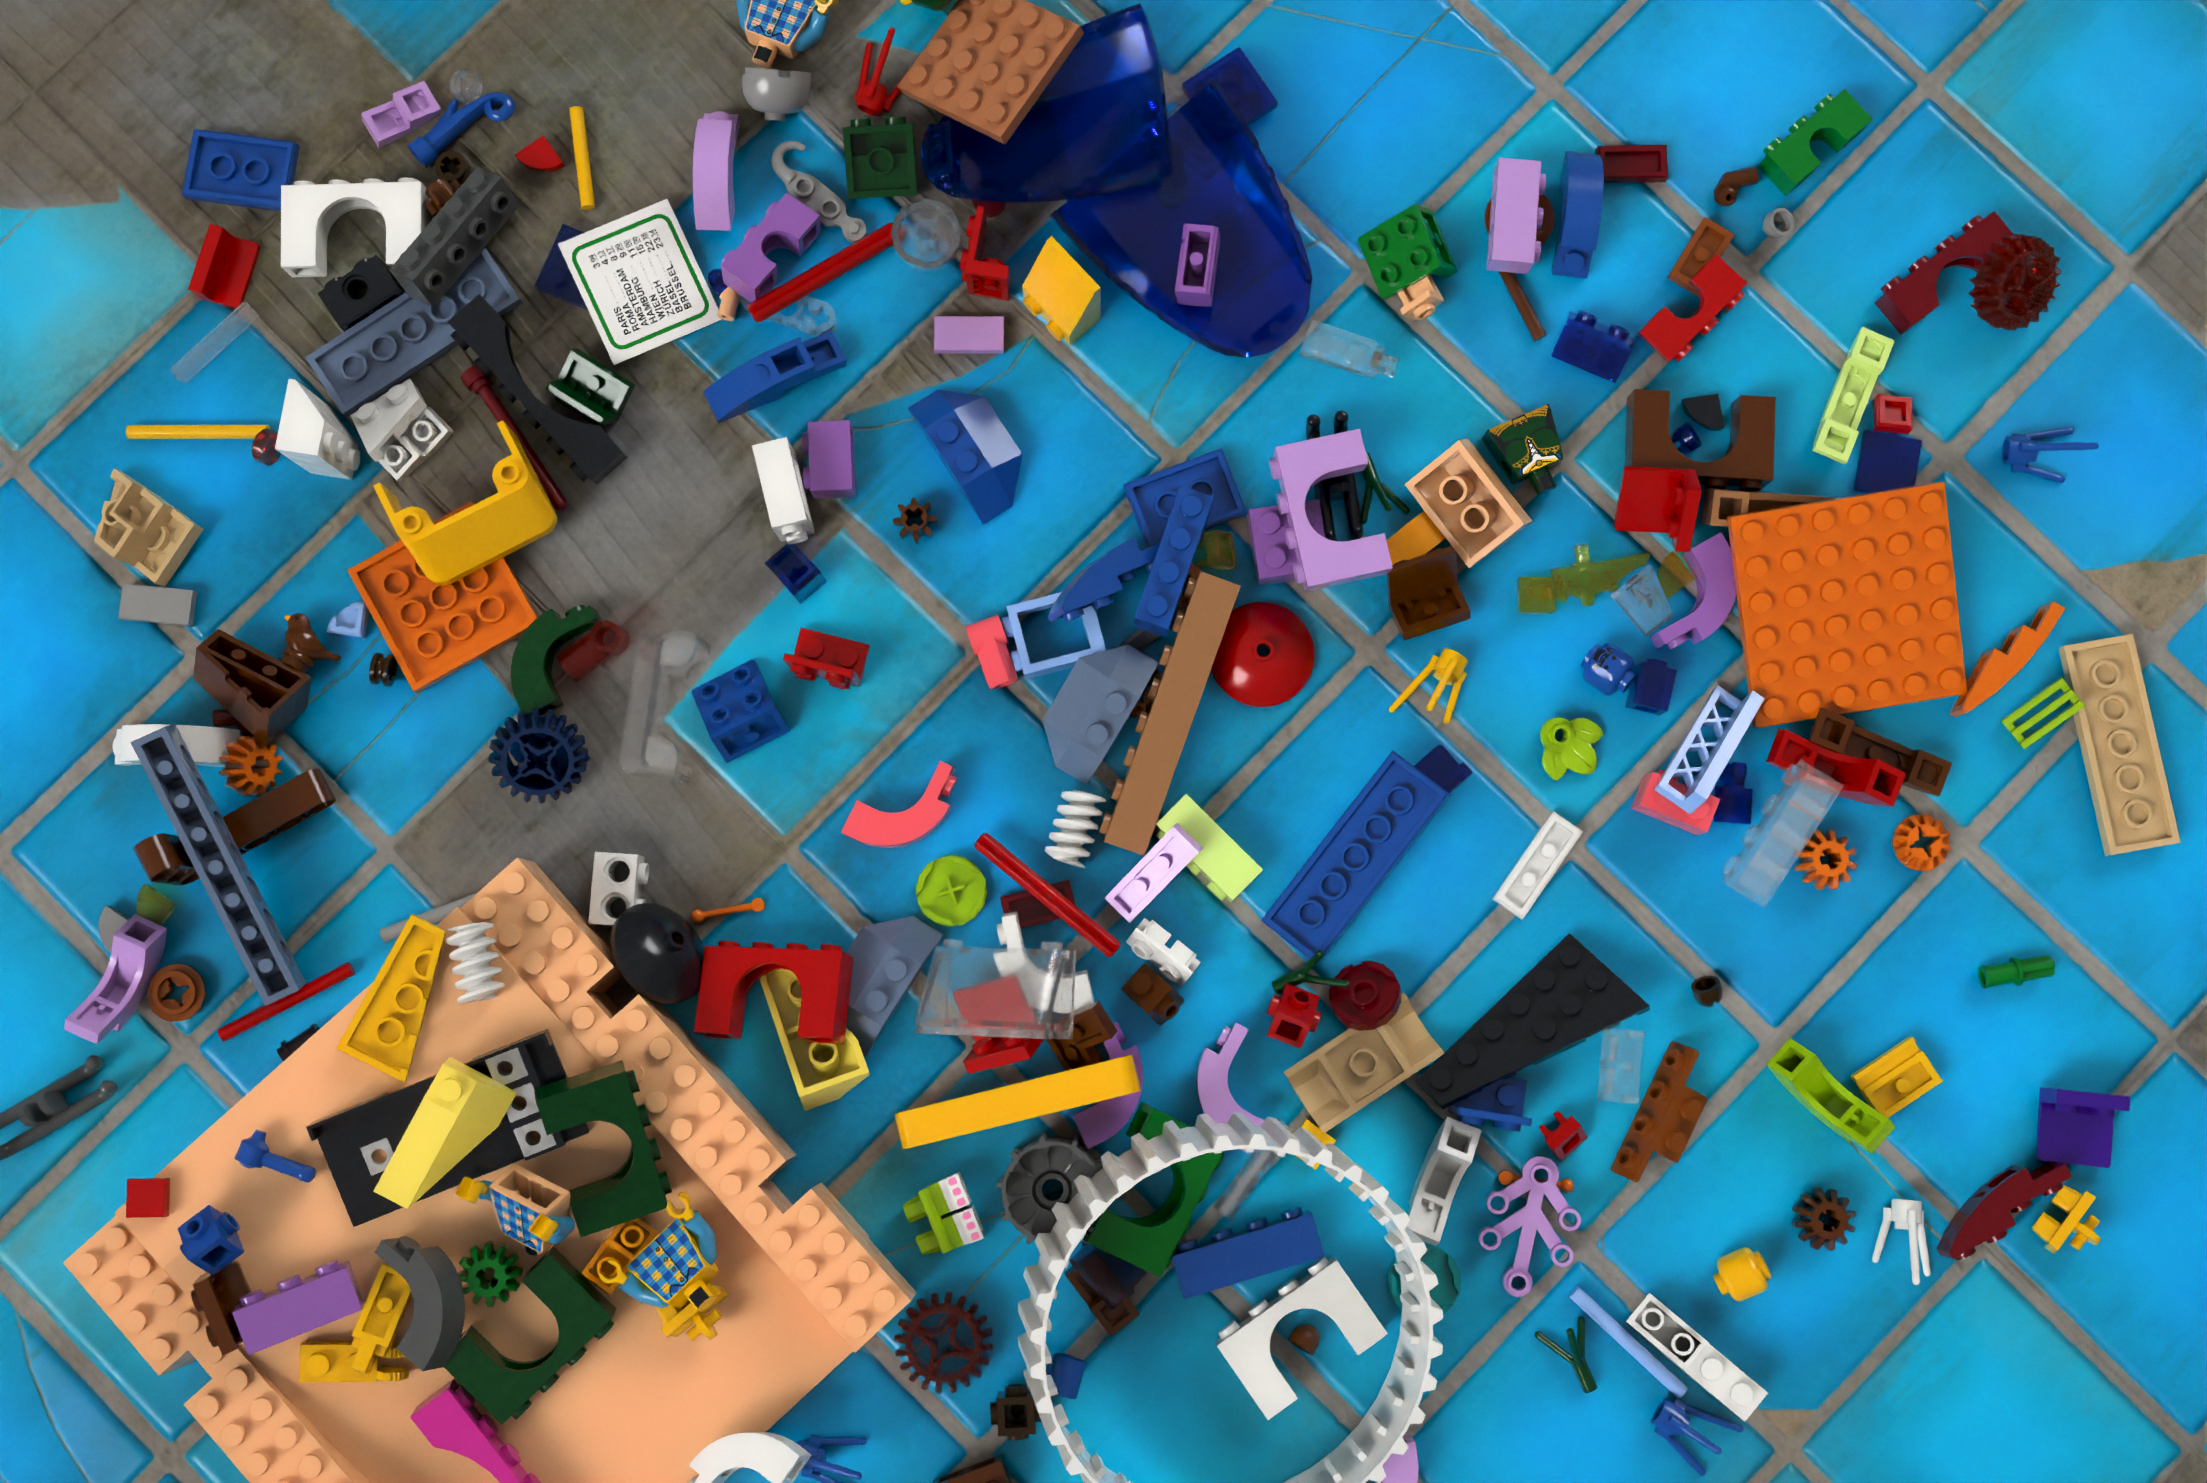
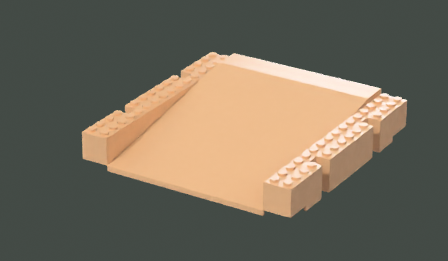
M516 858L462 907H456L436 925L446 930V935L405 1083L336 1049L371 987V983L153 1177L170 1178L169 1216L126 1218L125 1202L114 1212L116 1215L63 1262L159 1376L194 1363L196 1360L211 1376L212 1379L183 1405L250 1483H500L488 1470L475 1461L453 1451L433 1447L410 1418L416 1406L452 1379L461 1386L444 1367L422 1371L406 1356L401 1358L380 1357V1367L409 1368V1378L400 1381L299 1383L300 1344L303 1341H353L354 1337L351 1335L362 1310L251 1355L247 1354L243 1341L238 1349L222 1355L219 1346L213 1347L208 1339L206 1326L209 1323L204 1311L198 1312L191 1298L194 1282L200 1275L207 1272L191 1263L183 1255L180 1249V1245L183 1243L177 1228L208 1205L221 1213L228 1212L239 1224L240 1229L237 1233L244 1249V1253L234 1261L239 1262L251 1292L262 1289L263 1294L278 1289L277 1283L291 1276L299 1274L301 1279L316 1274L315 1268L324 1263L337 1260L338 1264H342L348 1261L364 1304L381 1264H387L374 1253L381 1240L405 1236L415 1240L421 1248L438 1246L449 1257L457 1273L465 1270L459 1265L462 1257H471L469 1250L474 1245L483 1251L485 1243L492 1241L494 1251H498L499 1247L504 1243L508 1246L504 1254L506 1257L517 1253L519 1256L512 1266L523 1268L522 1275L514 1278L520 1283V1286L516 1292L509 1291L510 1298L505 1303L496 1297L493 1307H487L485 1297H482L477 1305H473L472 1298L475 1295L473 1291L464 1295L465 1319L462 1333L472 1325L499 1353L515 1361H533L545 1356L558 1343V1324L552 1311L522 1282L524 1275L553 1246L581 1272L615 1226L580 1237L570 1207L569 1216L575 1222L574 1230L560 1244H553L543 1254L529 1255L525 1250L524 1244L512 1239L501 1231L491 1201L478 1198L476 1204L468 1202L455 1195L459 1187L457 1185L415 1202L408 1209L403 1207L353 1227L318 1139L311 1141L306 1127L316 1120L434 1076L449 1057L464 1064L475 1057L548 1029L568 1078L623 1060L626 1072L634 1070L640 1091L633 1093L637 1106L645 1104L651 1125L644 1127L648 1139L654 1137L656 1139L662 1158L655 1161L658 1173L666 1171L672 1193L666 1194L667 1202L671 1201L675 1208L683 1209L685 1204L680 1200L679 1193H687L691 1198L690 1209L692 1211L697 1210L713 1229L716 1238L717 1258L715 1264L718 1268V1274L711 1281L714 1285L723 1286L729 1295L705 1314L707 1316L714 1309L721 1313L722 1318L713 1324L718 1335L709 1340L701 1334L692 1341L686 1332L695 1326V1323L677 1338L672 1335L666 1337L660 1329L665 1323L662 1321L655 1306L637 1301L618 1288V1286L611 1295H608L590 1282L616 1308L611 1319L614 1322L612 1328L599 1340L595 1337L591 1338L584 1345L587 1351L574 1365L570 1367L566 1363L556 1372L560 1377L546 1392L542 1393L538 1390L529 1398L532 1404L518 1419L515 1420L511 1416L501 1424L475 1399L474 1406L482 1416L487 1414L494 1421L498 1429L496 1434L505 1445L509 1443L516 1449L521 1459L519 1463L527 1474L533 1473L541 1483H688L693 1477L700 1475L689 1464L704 1448L728 1435L766 1432L847 1356L852 1352L856 1353L909 1304L917 1293L873 1244L865 1230L822 1182L811 1188L792 1205L771 1179L791 1162L797 1154L663 1003L651 1000L642 994H638L621 1010L613 1003L605 992L623 975L615 963L610 943L593 924H588L586 916L578 912L535 862ZM472 923H493L494 927L486 931L484 936L496 938L497 942L487 947V951L497 952L499 957L489 963L490 966L502 967V972L493 976L492 980L504 982L505 986L495 992V995L499 997L459 1004L457 1002L458 997L467 993V991L456 989L454 986L464 976L452 974V968L462 962L449 958V954L458 949L459 946L447 944V938L456 933L447 929ZM501 1062L500 1067L504 1072H512L513 1067L510 1062ZM516 1096L514 1098L517 1106L525 1107L527 1105L524 1097ZM605 1121L586 1122L589 1133L567 1141L565 1146L527 1161L522 1159L515 1162V1164L568 1191L601 1180L617 1172L629 1156L631 1140L621 1128ZM257 1129L266 1132L265 1142L269 1147V1152L304 1165L312 1166L315 1168L316 1174L315 1178L307 1183L264 1166L262 1168L243 1167L234 1158L241 1141L251 1137ZM529 1131L532 1139H541L537 1131ZM377 1149L373 1152V1158L376 1162L382 1163L386 1161L387 1154L384 1150ZM514 1163L473 1180L494 1182ZM667 1208L639 1217V1219L658 1232L656 1236L675 1219L668 1214ZM488 1267L484 1278L491 1281L495 1270ZM461 1282L462 1287L468 1282ZM413 1295L393 1343H400L411 1324L414 1312Z

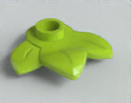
M1562 717L1548 719L1540 730V740L1545 747L1542 765L1546 773L1556 781L1565 774L1567 768L1579 774L1594 773L1597 757L1591 745L1603 736L1601 728L1593 721L1582 717L1571 721ZM1558 729H1561L1563 732L1560 741H1557L1555 738V733Z

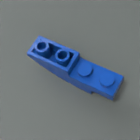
M832 331L804 342L798 337L744 363L706 388L703 394L717 422L720 423L782 398L783 391L845 367L847 359Z
M1133 538L1091 563L1059 595L1048 614L1050 623L1060 618H1063L1065 623H1068L1085 615L1084 608L1092 605L1096 611L1114 602L1112 596L1123 590L1122 584L1137 577L1136 571L1144 568L1146 574L1150 573L1160 543L1140 551Z

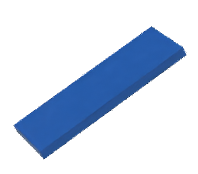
M1392 750L1261 921L1308 959L1319 950H1322L1324 956L1316 963V965H1319L1451 794Z

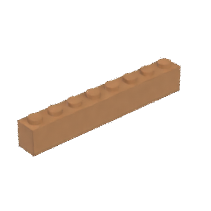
M1202 571L1197 574L1196 579L1189 577L1183 593V597L1188 599L1184 612L1177 611L1171 627V631L1176 632L1172 646L1165 645L1159 660V664L1164 666L1160 679L1153 678L1147 694V698L1152 699V703L1148 713L1141 712L1135 728V732L1140 733L1136 747L1129 745L1123 761V765L1128 767L1124 780L1117 779L1111 795V799L1116 800L1112 814L1105 812L1099 828V833L1104 834L1103 842L1145 856L1239 593L1240 585Z

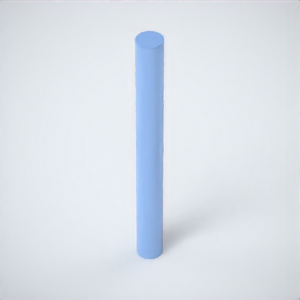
M1579 1286L1571 1291L1568 1297L1677 1398H1681L1686 1393L1688 1387Z

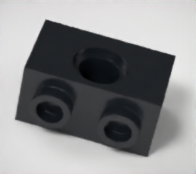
M375 255L372 258L360 260L356 263L354 269L343 277H336L328 281L324 289L317 294L339 327L346 331L405 292L389 271L387 265ZM368 287L367 293L363 298L355 299L358 290Z

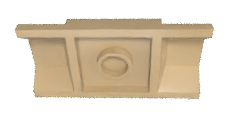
M1403 992L1398 1011L1387 1024L1374 1030L1358 1031L1348 1028L1283 1073L1317 1126L1323 1133H1326L1445 1053L1430 1036L1413 1010L1408 997Z

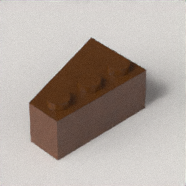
M219 629L196 647L193 679L264 746L270 743L307 708L311 676Z

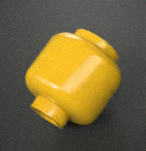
M1742 1247L1720 1257L1717 1260L1719 1272L1713 1275L1722 1295L1730 1293L1731 1297L1738 1302L1764 1292L1768 1288L1767 1280L1772 1278L1759 1251L1753 1253L1748 1247Z

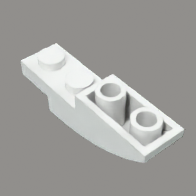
M1650 1293L1626 1321L1689 1377L1744 1422L1768 1394L1767 1391Z

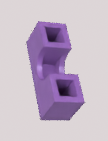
M788 193L779 201L772 202L766 210L762 221L757 226H751L737 249L730 250L724 256L721 262L723 283L751 303L769 293L778 283L777 265L769 260L766 255L774 249L784 248L801 257L821 234L820 215Z

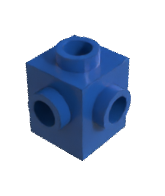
M210 1205L177 1228L183 1243L180 1245L183 1255L191 1263L213 1276L244 1253L237 1233L240 1227L236 1219L230 1213H221Z

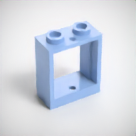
M1062 592L1006 606L1008 616L1003 617L1002 620L1007 638L1014 637L1017 650L1011 651L1015 671L1023 670L1025 679L1072 668L1078 658L1105 651L1106 648L1097 613L1092 605L1084 608L1085 615L1081 616L1090 649L1030 664L1018 616L1052 608Z

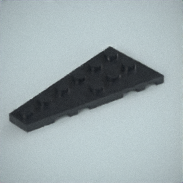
M1569 933L1458 1039L1445 1054L1434 1062L1416 1080V1084L1443 1110L1482 1091V1088L1496 1081L1512 1077L1519 1070L1532 1064H1539L1585 1042L1586 1038L1605 1029L1610 1030L1620 1025V1022L1636 1014L1639 1016L1649 1011L1650 1005Z

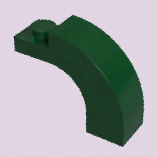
M585 605L576 606L565 613L566 617L563 619L560 614L550 609L535 619L518 641L512 658L511 683L520 710L524 711L528 717H531L532 709L535 707L539 710V716L546 714L548 709L555 710L564 705L552 679L553 660L558 650L565 643L603 624L598 611L593 607L588 606L585 608Z

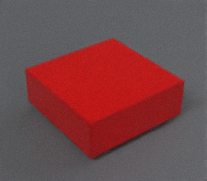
M1877 394L1873 399V431L1909 434L1913 429L1912 397Z
M170 1178L127 1179L126 1218L169 1216Z

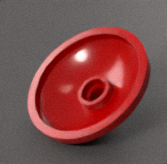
M1254 602L1242 605L1231 612L1211 668L1212 675L1219 687L1229 697L1241 704L1261 708L1282 704L1299 693L1311 675L1315 658L1311 634L1304 622L1295 613L1281 605L1269 602ZM1260 645L1267 646L1270 654L1266 657L1259 656L1257 647Z

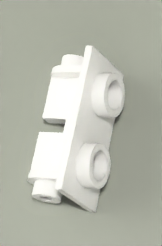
M1144 918L1127 939L1126 943L1131 946L1132 951L1138 957L1149 960L1158 967L1160 973L1167 980L1177 982L1180 986H1183L1201 963L1196 959L1197 954L1179 940L1169 949L1165 946V943L1172 935L1153 919L1149 922Z

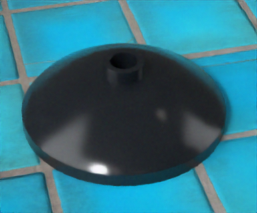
M651 903L634 905L617 918L611 932V950L618 969L634 989L651 1000L665 1004L685 1002L699 992L704 946L690 923L676 912L661 905Z

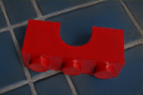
M1715 254L1688 281L1697 291L1700 298V306L1695 315L1691 318H1679L1664 306L1637 333L1666 362H1670L1673 358L1679 362L1694 347L1690 341L1699 332L1705 336L1719 322L1715 315L1724 306L1729 310L1732 309L1745 295L1741 289L1747 282L1718 254Z

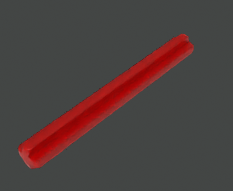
M888 223L750 303L748 311L755 322L767 319L899 242L901 239L900 231L894 223Z
M983 833L977 839L974 846L979 852L1104 955L1112 957L1121 945L1115 937L991 835Z

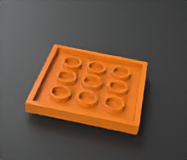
M472 501L434 521V525L475 503ZM402 540L347 570L415 693L425 690L523 635L529 625L538 618L505 557L452 584L437 585L425 576Z

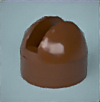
M1302 1324L1295 1327L1288 1341L1300 1350L1313 1356L1319 1345L1320 1336L1318 1330L1313 1325Z

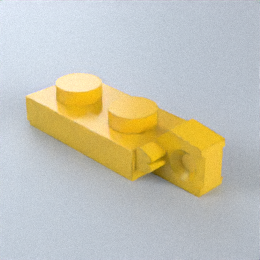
M382 1263L351 1335L354 1337L351 1347L358 1349L351 1368L365 1374H370L377 1356L385 1358L388 1349L393 1344L412 1298V1292L406 1280L390 1265Z

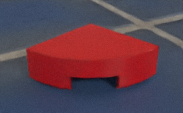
M541 136L515 154L520 163L529 169L554 172L565 167L544 136Z

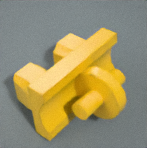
M2063 1185L2064 1187L2051 1200L2053 1204L2068 1213L2063 1222L2060 1224L2043 1212L2031 1229L2047 1243L2044 1248L2053 1254L2059 1250L2072 1231L2076 1235L2070 1242V1245L2079 1251L2086 1241L2097 1246L2101 1238L2094 1230L2100 1221L2090 1215L2084 1224L2079 1222L2096 1197L2088 1191L2080 1194L2076 1190Z
M712 1281L707 1284V1287L715 1295L716 1300L708 1309L702 1312H698L691 1303L685 1308H678L672 1305L665 1308L656 1307L662 1321L665 1323L660 1327L666 1337L672 1335L677 1338L695 1323L696 1325L686 1332L688 1337L694 1341L703 1334L709 1340H712L718 1335L713 1324L721 1319L722 1315L717 1309H714L707 1316L705 1314L729 1295L725 1288L714 1285Z

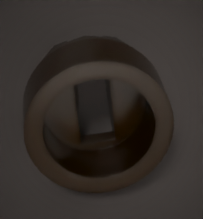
M1715 976L1700 977L1691 985L1694 998L1702 1006L1712 1007L1714 1002L1719 1003L1722 999L1723 989L1719 978Z

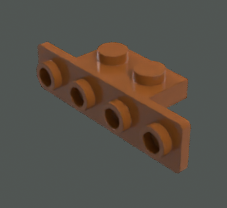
M1674 1041L1669 1044L1611 1166L1612 1172L1637 1183L1653 1152L1678 1163L1708 1100L1707 1097L1685 1085L1699 1056V1051Z

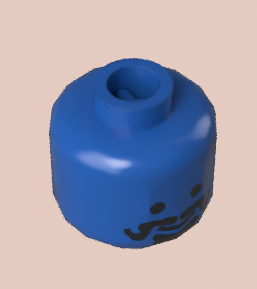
M1606 643L1602 646L1596 644L1581 663V668L1584 669V680L1607 696L1616 693L1618 690L1624 693L1636 678V675L1632 673L1635 664L1634 659L1612 643Z

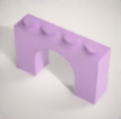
M1360 429L1277 446L1274 449L1273 458L1269 459L1272 479H1278L1281 493H1277L1279 511L1281 515L1287 514L1289 527L1285 528L1286 542L1289 549H1295L1297 562L1293 563L1295 580L1297 584L1303 583L1304 592L1386 575L1393 569L1385 533L1344 542L1329 540L1313 529L1305 512L1306 495L1314 485L1328 478L1365 470L1368 460Z

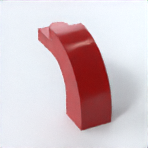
M1778 729L1766 763L1787 772L1788 777L1803 784L1842 798L1877 806H1894L1906 775L1905 772L1879 759H1864L1843 755L1823 748L1787 729Z

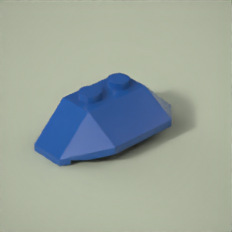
M936 390L908 408L982 524L987 523L1013 506L1023 454L985 396Z

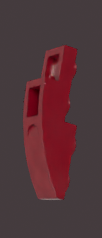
M2049 1162L2030 1173L2026 1167L2012 1165L1981 1186L1955 1214L1936 1248L1939 1254L1951 1259L1962 1260L1976 1252L1974 1247L1985 1241L1993 1243L2004 1238L2008 1234L2006 1230L2016 1225L2009 1211L2012 1213L2022 1211L2032 1204V1198L2040 1194L2047 1196L2061 1190L2064 1187L2062 1182L2072 1177L2066 1164Z

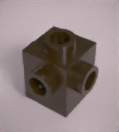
M1026 1384L1005 1385V1391H998L996 1402H990L991 1425H998V1436H1007L1008 1440L1028 1439L1030 1434H1036L1037 1422H1042L1030 1390L1027 1389ZM1022 1404L1025 1410L1020 1415L1013 1414L1010 1408L1011 1405Z

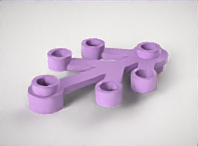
M1535 1156L1527 1160L1522 1168L1521 1178L1500 1191L1490 1192L1486 1197V1206L1493 1214H1503L1508 1209L1510 1201L1528 1192L1527 1202L1524 1207L1494 1226L1482 1228L1478 1234V1241L1484 1249L1495 1250L1499 1247L1501 1239L1521 1227L1513 1266L1508 1267L1502 1274L1503 1287L1507 1293L1514 1297L1525 1296L1532 1288L1533 1281L1528 1268L1536 1230L1549 1248L1550 1258L1557 1266L1566 1267L1573 1261L1571 1248L1562 1243L1541 1210L1544 1194L1558 1212L1557 1220L1563 1229L1567 1231L1576 1230L1581 1224V1217L1574 1208L1568 1205L1557 1188L1556 1184L1559 1179L1558 1168L1551 1159L1545 1156ZM1542 1168L1547 1171V1177L1544 1181L1535 1180L1534 1173L1537 1169ZM1495 1196H1500L1504 1200L1503 1206L1499 1209L1492 1208L1490 1204ZM1566 1213L1575 1214V1222L1572 1225H1565L1563 1223V1216ZM1487 1232L1496 1234V1240L1493 1244L1489 1245L1483 1242V1236ZM1559 1249H1566L1568 1251V1256L1563 1261H1558L1555 1258V1253ZM1516 1276L1523 1277L1525 1281L1523 1287L1519 1289L1513 1288L1511 1285L1512 1279Z

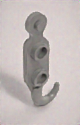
M786 141L778 145L772 154L771 164L776 175L782 179L789 194L819 214L820 223L824 226L840 227L847 241L855 243L864 238L867 234L865 223L859 218H852L846 214L845 203L840 197L814 176L792 170L784 164L783 156L787 151L797 149L804 152L806 146L797 141Z

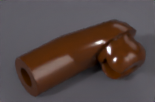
M1756 167L1724 173L1714 189L1716 203L1721 206H1730L1735 203L1737 199L1735 197L1740 187L1757 184L1759 177Z

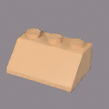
M1469 439L1458 440L1404 484L1468 568L1498 549L1533 522Z

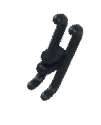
M1340 410L1334 416V434L1348 431V414L1345 411ZM1315 414L1310 415L1306 420L1307 440L1320 437L1321 420ZM1354 473L1328 478L1314 485L1316 500L1319 499L1325 538L1338 541L1336 539L1330 501L1341 499L1345 501L1351 540L1366 537L1363 532Z

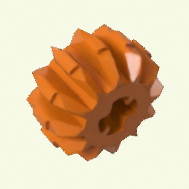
M255 736L237 737L236 743L225 745L228 756L222 755L219 757L225 763V768L218 772L221 776L227 777L225 786L229 789H236V793L249 796V794L262 795L265 794L266 788L277 786L274 776L283 774L280 769H277V764L284 759L280 755H274L277 745L268 743L264 746Z
M1820 830L1812 832L1811 839L1807 837L1802 838L1800 844L1804 850H1796L1793 854L1796 858L1802 859L1801 864L1794 866L1795 871H1806L1802 882L1806 884L1814 880L1816 890H1823L1826 884L1833 890L1839 888V881L1849 882L1851 877L1846 870H1854L1858 866L1855 862L1849 861L1848 857L1855 855L1856 850L1854 848L1847 850L1844 848L1849 838L1843 836L1836 840L1835 830H1828L1825 834ZM1829 855L1830 863L1822 865L1820 857Z

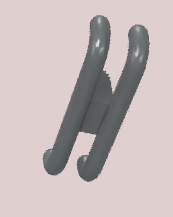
M98 1055L89 1056L84 1065L0 1113V1130L18 1119L25 1126H34L16 1138L0 1145V1161L22 1151L115 1095L118 1086L116 1082L111 1080L103 1081L99 1089L68 1106L62 1093L99 1072L104 1065L102 1057Z

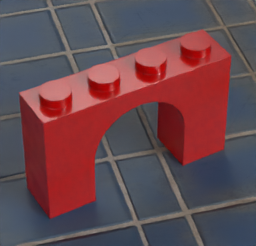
M719 941L718 946H705L694 1032L706 1038L741 1040L746 999L754 983L769 972L790 970L797 977L802 992L797 1036L809 1043L844 1044L853 957L842 951L841 946L822 944L820 945V950L808 949L807 945L799 943H787L786 949L774 948L773 944L766 942H753L752 947H740L739 943L733 941Z

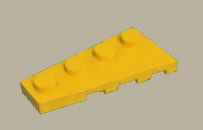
M415 914L410 915L336 1049L404 1083L407 1081L446 930Z

